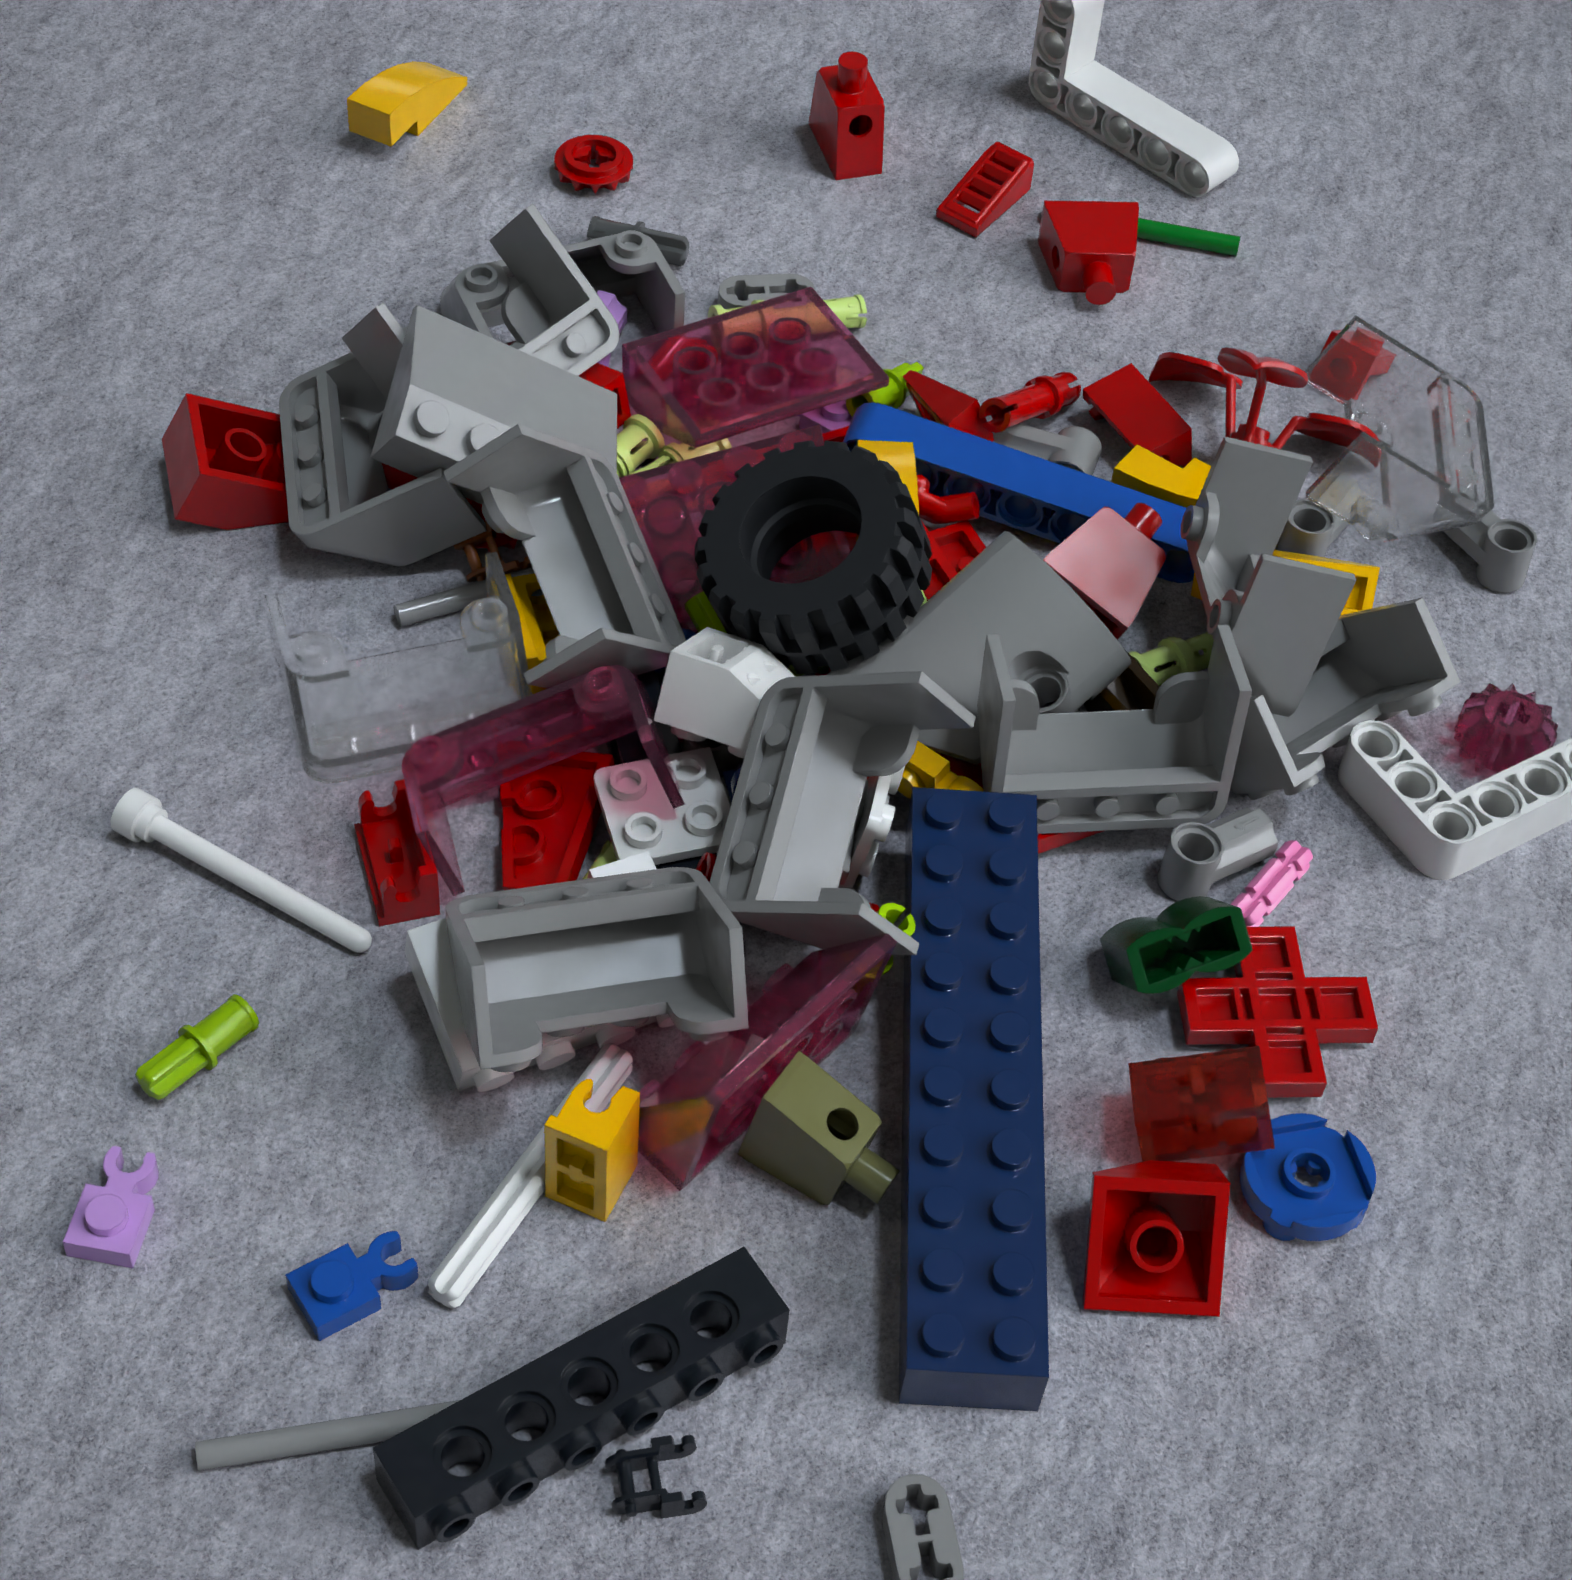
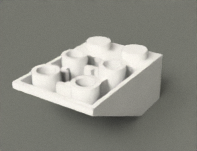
M706 627L670 651L654 721L672 726L671 732L686 740L705 741L708 738L729 745L728 751L744 759L763 695L777 681L795 676L764 645Z

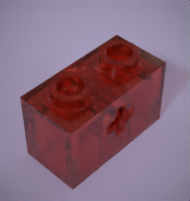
M1259 1046L1224 1049L1216 1052L1128 1063L1134 1122L1142 1162L1148 1160L1182 1161L1275 1149Z

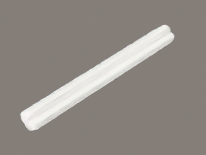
M614 1043L604 1045L552 1115L558 1116L572 1090L586 1079L593 1080V1092L591 1098L585 1102L584 1106L591 1112H602L632 1072V1055L627 1050L620 1049ZM544 1126L428 1279V1293L434 1300L452 1309L460 1306L544 1192Z

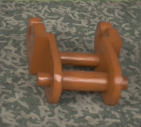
M484 521L487 531L453 545L455 550H464L472 572L466 576L467 582H479L500 572L508 574L532 567L528 556L524 558L525 561L523 562L514 560L505 563L502 560L494 539L496 538V531L489 526L487 521ZM487 542L494 563L483 567L475 546Z

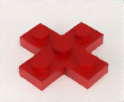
M1295 926L1246 927L1253 950L1242 961L1234 965L1236 978H1189L1179 985L1177 995L1186 1045L1248 1044L1258 1098L1322 1097L1327 1080L1319 1043H1373L1378 1031L1367 977H1305Z

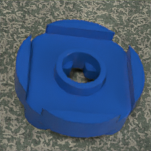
M1305 1113L1279 1116L1266 1122L1258 1130L1255 1139L1247 1147L1239 1172V1179L1247 1204L1255 1215L1262 1219L1263 1227L1268 1234L1281 1241H1290L1295 1238L1306 1241H1324L1340 1237L1361 1224L1375 1188L1376 1171L1368 1150L1355 1135L1347 1130L1345 1136H1342L1336 1130L1325 1127L1328 1119ZM1297 1167H1305L1309 1175H1320L1323 1180L1319 1181L1316 1187H1309L1301 1184L1294 1177Z

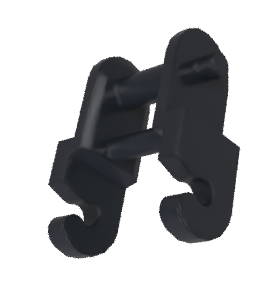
M671 1435L655 1437L650 1440V1448L631 1451L619 1449L615 1454L609 1456L605 1460V1467L607 1471L617 1473L621 1495L612 1502L613 1512L626 1514L627 1517H634L640 1512L660 1510V1516L663 1519L689 1515L704 1509L707 1505V1500L703 1491L693 1492L691 1494L692 1499L686 1501L681 1491L668 1493L666 1488H662L658 1468L659 1461L679 1459L695 1452L697 1447L694 1436H683L681 1438L682 1443L678 1445L674 1444V1439ZM648 1469L651 1490L636 1492L632 1471Z

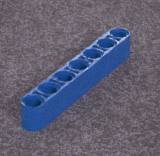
M875 402L864 403L854 413L843 440L850 452L857 445V440L913 442L917 475H923L929 480V493L937 496L975 492L979 501V516L1057 543H1062L1104 506L1112 508L1125 518L1136 503H1144L1153 508L1162 519V525L1151 538L1167 555L1157 577L1176 583L1193 581L1194 569L1187 547V540L1181 538L1180 532L1186 507Z

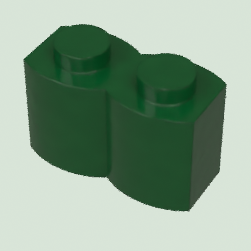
M1203 896L1177 901L1163 910L1157 918L1137 917L1120 922L1110 928L1100 938L1111 979L1130 989L1146 994L1171 990L1188 980L1195 971L1217 972L1230 968L1242 961L1253 950L1241 908Z

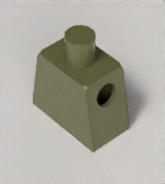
M800 1051L797 1052L763 1096L737 1153L746 1161L822 1205H829L845 1183H848L878 1204L900 1172L899 1169L868 1149L882 1124L879 1115Z

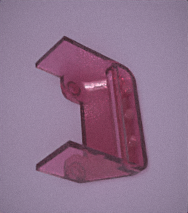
M619 665L598 667L588 673L433 735L423 737L409 748L402 760V772L416 835L436 865L437 870L453 896L465 892L445 806L633 731H638L642 746L673 809L685 805L659 722L654 721L655 710L643 682L630 670Z

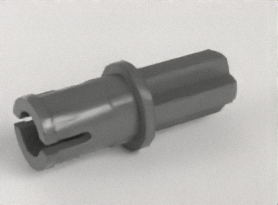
M593 216L590 221L587 237L596 239L628 230H635L651 237L655 241L668 264L682 266L687 260L689 242L685 236L648 229L645 227V223L641 221L632 225L603 219L598 216Z

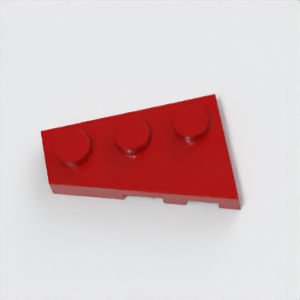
M499 742V759L502 771L500 800L503 807V829L501 830L503 889L510 890L577 880L602 812L594 787V774L600 768L615 765L613 755Z

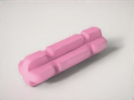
M1297 840L1285 842L1275 853L1277 858L1270 859L1245 887L1246 893L1239 894L1231 903V905L1241 908L1246 927H1259L1264 921L1263 916L1269 915L1294 887L1293 881L1300 880L1310 868L1309 862L1313 859L1309 848L1302 847Z

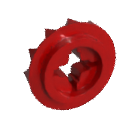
M582 135L567 140L557 149L554 158V169L559 173L560 182L572 183L575 191L583 188H590L595 194L599 188L615 191L618 183L629 182L630 172L633 169V155L626 145L614 138L603 135ZM591 159H595L598 167H589Z

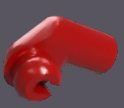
M917 475L919 517L937 525L979 518V501L975 492L937 496L929 493V480L923 475Z

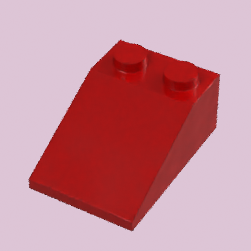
M186 393L162 437L175 520L225 530L289 522L280 414Z

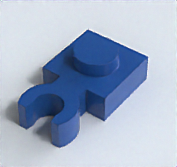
M389 1231L376 1237L370 1244L368 1253L358 1258L347 1243L285 1274L289 1292L319 1341L381 1310V1300L378 1291L382 1288L390 1291L402 1290L411 1286L418 1279V1265L414 1258L396 1266L388 1265L384 1262L388 1257L402 1251L401 1238L397 1231Z

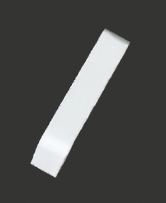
M1041 0L1029 72V87L1039 103L1190 196L1202 197L1237 172L1239 167L1237 151L1225 138L1094 60L1105 0Z
M1368 720L1360 722L1353 727L1338 769V780L1349 795L1416 869L1430 878L1448 880L1572 820V738L1455 793L1396 729L1381 721Z

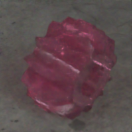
M1489 683L1481 693L1472 692L1469 699L1464 702L1454 726V739L1459 742L1460 747L1459 757L1475 759V772L1487 768L1497 774L1553 747L1557 738L1558 724L1552 721V706L1536 704V691L1526 695L1518 693L1513 683L1504 691Z

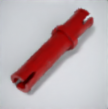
M1065 371L1057 373L1052 377L1042 375L1029 380L1021 389L989 398L982 403L979 409V418L982 419L991 415L993 420L982 425L989 432L999 433L1031 418L1045 419L1057 414L1063 406L1071 405L1078 400L1081 394V386L1078 385L1070 388L1068 385L1078 379L1072 373Z

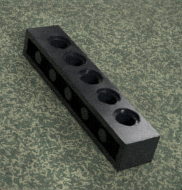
M742 1247L373 1447L377 1482L418 1550L435 1540L438 1542L453 1540L466 1532L479 1515L501 1503L504 1506H511L521 1502L537 1489L540 1481L563 1468L571 1471L585 1466L600 1453L604 1445L625 1433L634 1436L647 1431L661 1419L666 1410L686 1399L694 1402L709 1396L722 1384L725 1377L746 1365L750 1368H756L769 1362L781 1351L786 1343L790 1309L746 1248ZM711 1327L722 1331L724 1335L717 1338H706L696 1333V1331ZM655 1360L662 1363L665 1367L658 1371L648 1372L639 1369L635 1365L641 1361ZM586 1393L597 1394L605 1399L603 1402L593 1406L581 1405L574 1401L576 1397ZM524 1427L536 1428L543 1432L540 1437L530 1441L518 1440L511 1436L514 1431ZM459 1462H471L480 1467L478 1471L469 1476H455L447 1471L451 1466Z

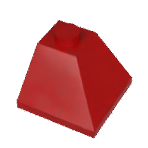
M1148 1160L1092 1172L1082 1302L1084 1309L1220 1317L1230 1182L1216 1164Z

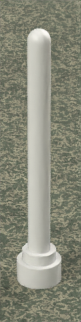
M132 788L117 803L111 817V828L135 843L142 840L150 843L156 840L353 952L362 953L371 946L372 937L366 929L168 819V813L162 808V803L158 798L140 788Z

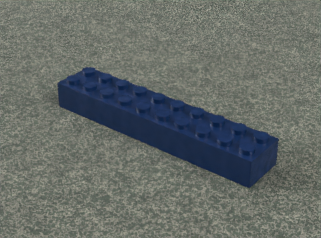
M913 787L906 824L905 918L910 913L914 917L916 927L911 937L919 942L917 955H904L899 1404L1038 1412L1049 1379L1037 795Z

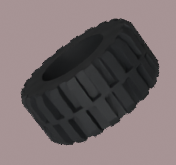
M825 440L824 446L816 447L813 441L793 443L794 449L781 452L779 448H775L764 453L765 460L753 467L748 462L735 472L736 480L730 486L722 485L712 499L715 505L714 510L706 509L698 530L702 537H698L695 543L694 560L699 567L696 574L701 588L728 634L764 645L787 669L789 665H793L797 674H817L818 667L829 666L832 672L850 667L848 661L863 655L865 660L880 652L879 644L887 638L893 642L907 628L903 620L907 615L913 618L916 616L925 600L921 590H926L930 585L932 567L929 559L932 556L929 538L906 484L902 483L898 472L888 462L878 461L875 453L862 447L854 446L850 452L847 444L844 442ZM831 531H843L859 535L850 554L842 563L827 574L802 583L789 584L769 580L780 558L798 542L810 536Z

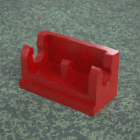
M1132 363L1083 388V399L1088 405L1092 404L1094 406L1088 413L1094 420L1105 418L1132 449L1139 445L1183 468L1192 460V428Z
M412 778L394 782L392 790L394 801L387 806L375 807L369 790L364 791L358 800L360 823L354 824L379 927L440 915L438 872Z

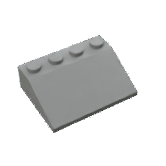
M416 305L413 308L370 458L419 478L439 468L445 471L515 425L520 424L600 453L617 473V393L422 306ZM456 485L465 498L480 504L484 503L480 492Z

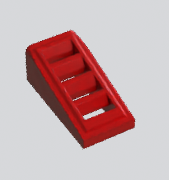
M995 142L980 156L936 210V217L974 237L979 236L1030 190L1034 170L1033 159L1000 142ZM966 204V205H968V206H970V207H972V208H974V209H976V210H978V211H980V212H979V213H976V212H974V211H972V210H970V209L964 207L963 205Z
M909 370L903 376L906 387L922 418L992 442L994 441L993 433L986 430L982 425L987 422L986 417L979 418L980 404L977 399L916 371Z

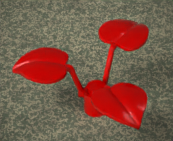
M1227 347L1219 351L1217 359L1220 365L1189 355L1166 352L1159 355L1150 373L1149 383L1164 380L1189 381L1226 388L1225 437L1282 449L1294 431L1310 437L1353 449L1370 459L1375 466L1379 461L1381 445L1377 435L1371 429L1361 423L1332 415L1309 413L1307 417L1293 416L1274 443L1268 442L1270 432L1256 426L1267 381L1291 388H1303L1307 385L1308 375L1305 371L1285 361L1266 356L1256 357L1251 352ZM1233 374L1256 378V387L1247 423L1240 424L1237 432L1236 389H1241L1243 381Z

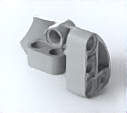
M1004 531L922 605L914 618L907 615L903 620L907 628L893 642L887 638L878 645L880 652L867 660L864 659L863 655L848 661L850 667L830 671L827 675L924 672L976 718L973 728L920 730L918 741L933 751L978 765L981 763L977 703L987 634H999L1010 679L1025 681L1035 689L1040 705L1039 714L1080 712L1079 707L1088 699L1093 700L1132 663L1123 646L1080 596L1027 545L1010 532ZM1056 701V702H1055L1054 704H1052L1051 706L1041 708L1043 705L1047 704L1048 702Z

